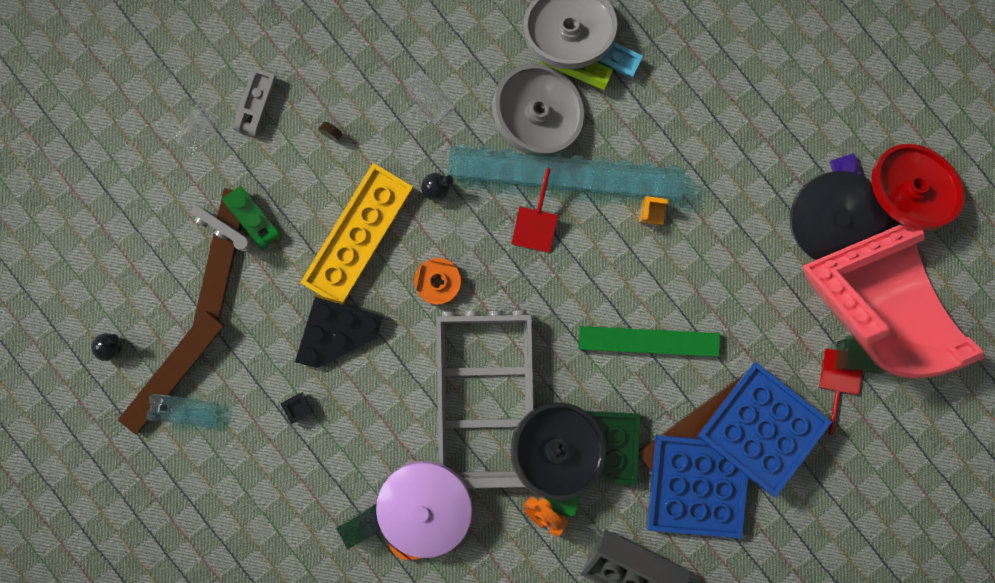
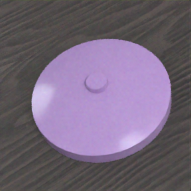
M431 461L412 462L393 472L383 484L376 505L377 520L386 539L401 552L420 558L440 556L455 548L466 535L473 512L470 492L461 477L450 468Z

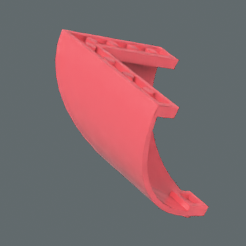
M900 224L803 265L804 274L810 286L874 362L891 374L906 378H926L949 373L983 359L984 351L970 337H966L955 325L939 301L927 277L917 247V243L925 240L924 232Z

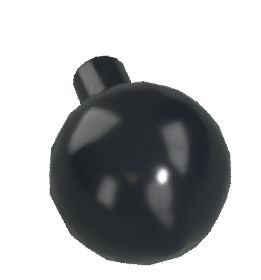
M440 173L428 174L421 184L423 195L432 201L442 200L447 196L450 188L449 185L453 184V178L451 176L445 177Z
M111 333L98 335L91 344L93 355L101 361L112 360L119 354L122 348L119 337Z

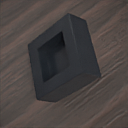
M303 392L280 403L291 424L314 413Z

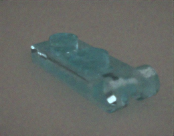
M151 394L149 396L151 406L150 410L147 411V420L168 421L212 428L215 426L217 402L160 394ZM168 405L167 411H160V406Z

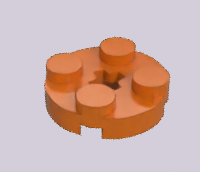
M432 258L424 262L417 269L414 276V286L418 295L424 301L434 305H442L452 301L459 293L461 276L458 269L449 260ZM437 275H441V279L445 280L444 285H440L439 288H435V284L431 282V279L436 278Z
M530 497L522 505L523 508H526L524 510L526 515L539 527L543 528L545 526L550 528L548 533L553 536L560 537L569 523L565 517L552 511L553 506L544 498L538 501L536 498Z

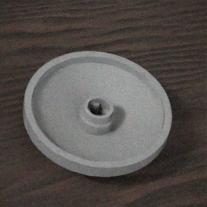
M533 0L524 16V38L530 51L544 63L563 69L583 68L596 63L610 51L616 39L617 17L614 8L608 0Z
M527 64L513 69L499 83L493 97V116L500 133L512 146L524 153L534 156L557 154L573 143L582 129L584 108L578 90L564 74L549 66Z

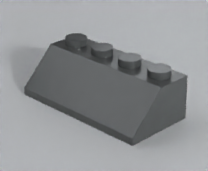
M606 529L596 541L581 571L582 576L596 583H689L691 572L683 569L681 566L673 564Z

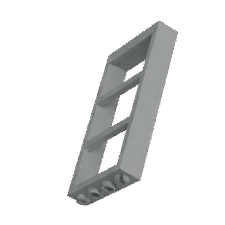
M526 310L512 311V315H503V311H489V316H479V311H466L465 316H456V312H442L441 317H436L438 454L440 464L447 467L446 428L517 427L522 420H446V376L525 374V415L533 410L531 315H526ZM524 322L525 367H445V324ZM515 471L455 472L461 477L467 488L525 487Z

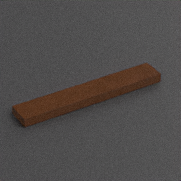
M224 188L222 198L233 190ZM221 198L217 218L240 232V222ZM214 233L193 325L204 311H209L218 320H220L236 248L233 245V240L227 238L225 241Z
M204 311L119 417L118 421L135 435L139 434L226 325L209 311Z
M744 374L661 435L698 438L699 432ZM655 439L639 450V456L651 472Z

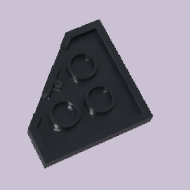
M315 294L295 362L319 368L370 342L378 336L384 317L383 313Z

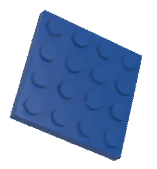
M753 362L697 437L769 495L776 498L832 421L757 362Z
M656 434L647 530L742 539L748 477L699 438Z

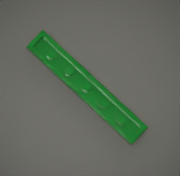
M579 326L578 349L719 357L720 333Z

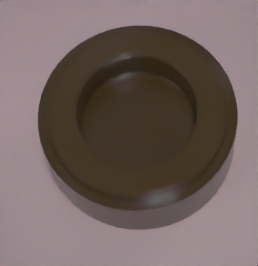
M322 122L318 129L324 136L335 142H338L343 135L337 127L328 122Z

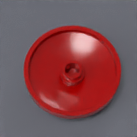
M900 144L885 151L874 164L871 175L874 194L882 208L901 224L916 230L933 231L947 226L960 214L965 197L963 184L953 166L937 152L921 145Z

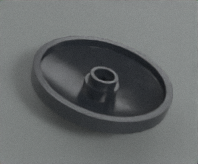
M847 171L823 173L808 181L797 193L790 211V228L795 242L805 254L815 260L885 231L887 224V212L878 202L871 181L859 174Z
M556 402L536 407L522 418L514 431L510 454L514 471L526 488L536 495L547 499L567 500L585 493L595 484L604 467L606 446L602 431L590 414L575 405Z

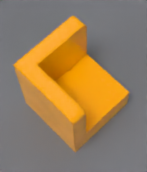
M645 196L642 199L639 223L662 226L669 199Z

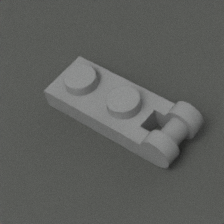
M255 67L252 68L234 120L233 130L239 132L243 130L251 136H258L260 124L277 78L275 74ZM247 115L253 117L251 123L245 122Z
M194 205L190 213L196 216L194 221L205 228L210 225L216 229L214 234L225 241L227 238L233 240V245L236 249L248 252L253 248L251 239L204 208Z

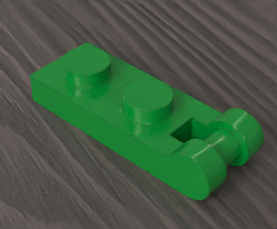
M241 185L222 198L225 205L262 251L269 248L267 245L274 240L277 242L282 238ZM265 227L268 233L261 238L257 232Z

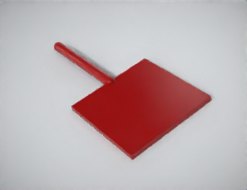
M547 168L537 210L519 206L511 242L513 245L550 252L558 215L541 211L551 171L550 168Z
M825 348L819 387L836 391L831 415L832 423L829 427V434L833 435L840 392L859 395L865 356Z

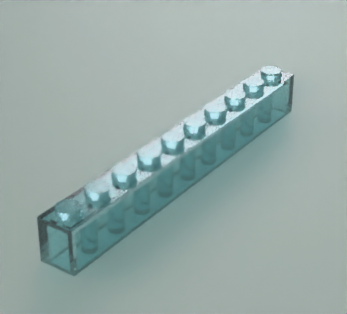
M456 144V147H450L447 175L453 179L542 187L546 169L550 168L547 188L641 198L649 196L669 199L671 201H679L683 197L685 170H679V166L665 165V168L655 167L656 164L641 163V166L632 165V161L627 160L609 163V159L595 158V161L586 160V157L577 155L572 156V159L562 158L563 155L558 153L549 156H534L527 153L519 154L516 153V150L504 148L500 152L493 151V148L488 146L470 149L469 145Z

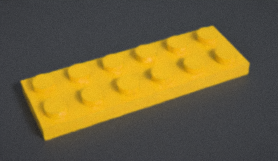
M372 163L300 283L323 297L345 302L414 187Z

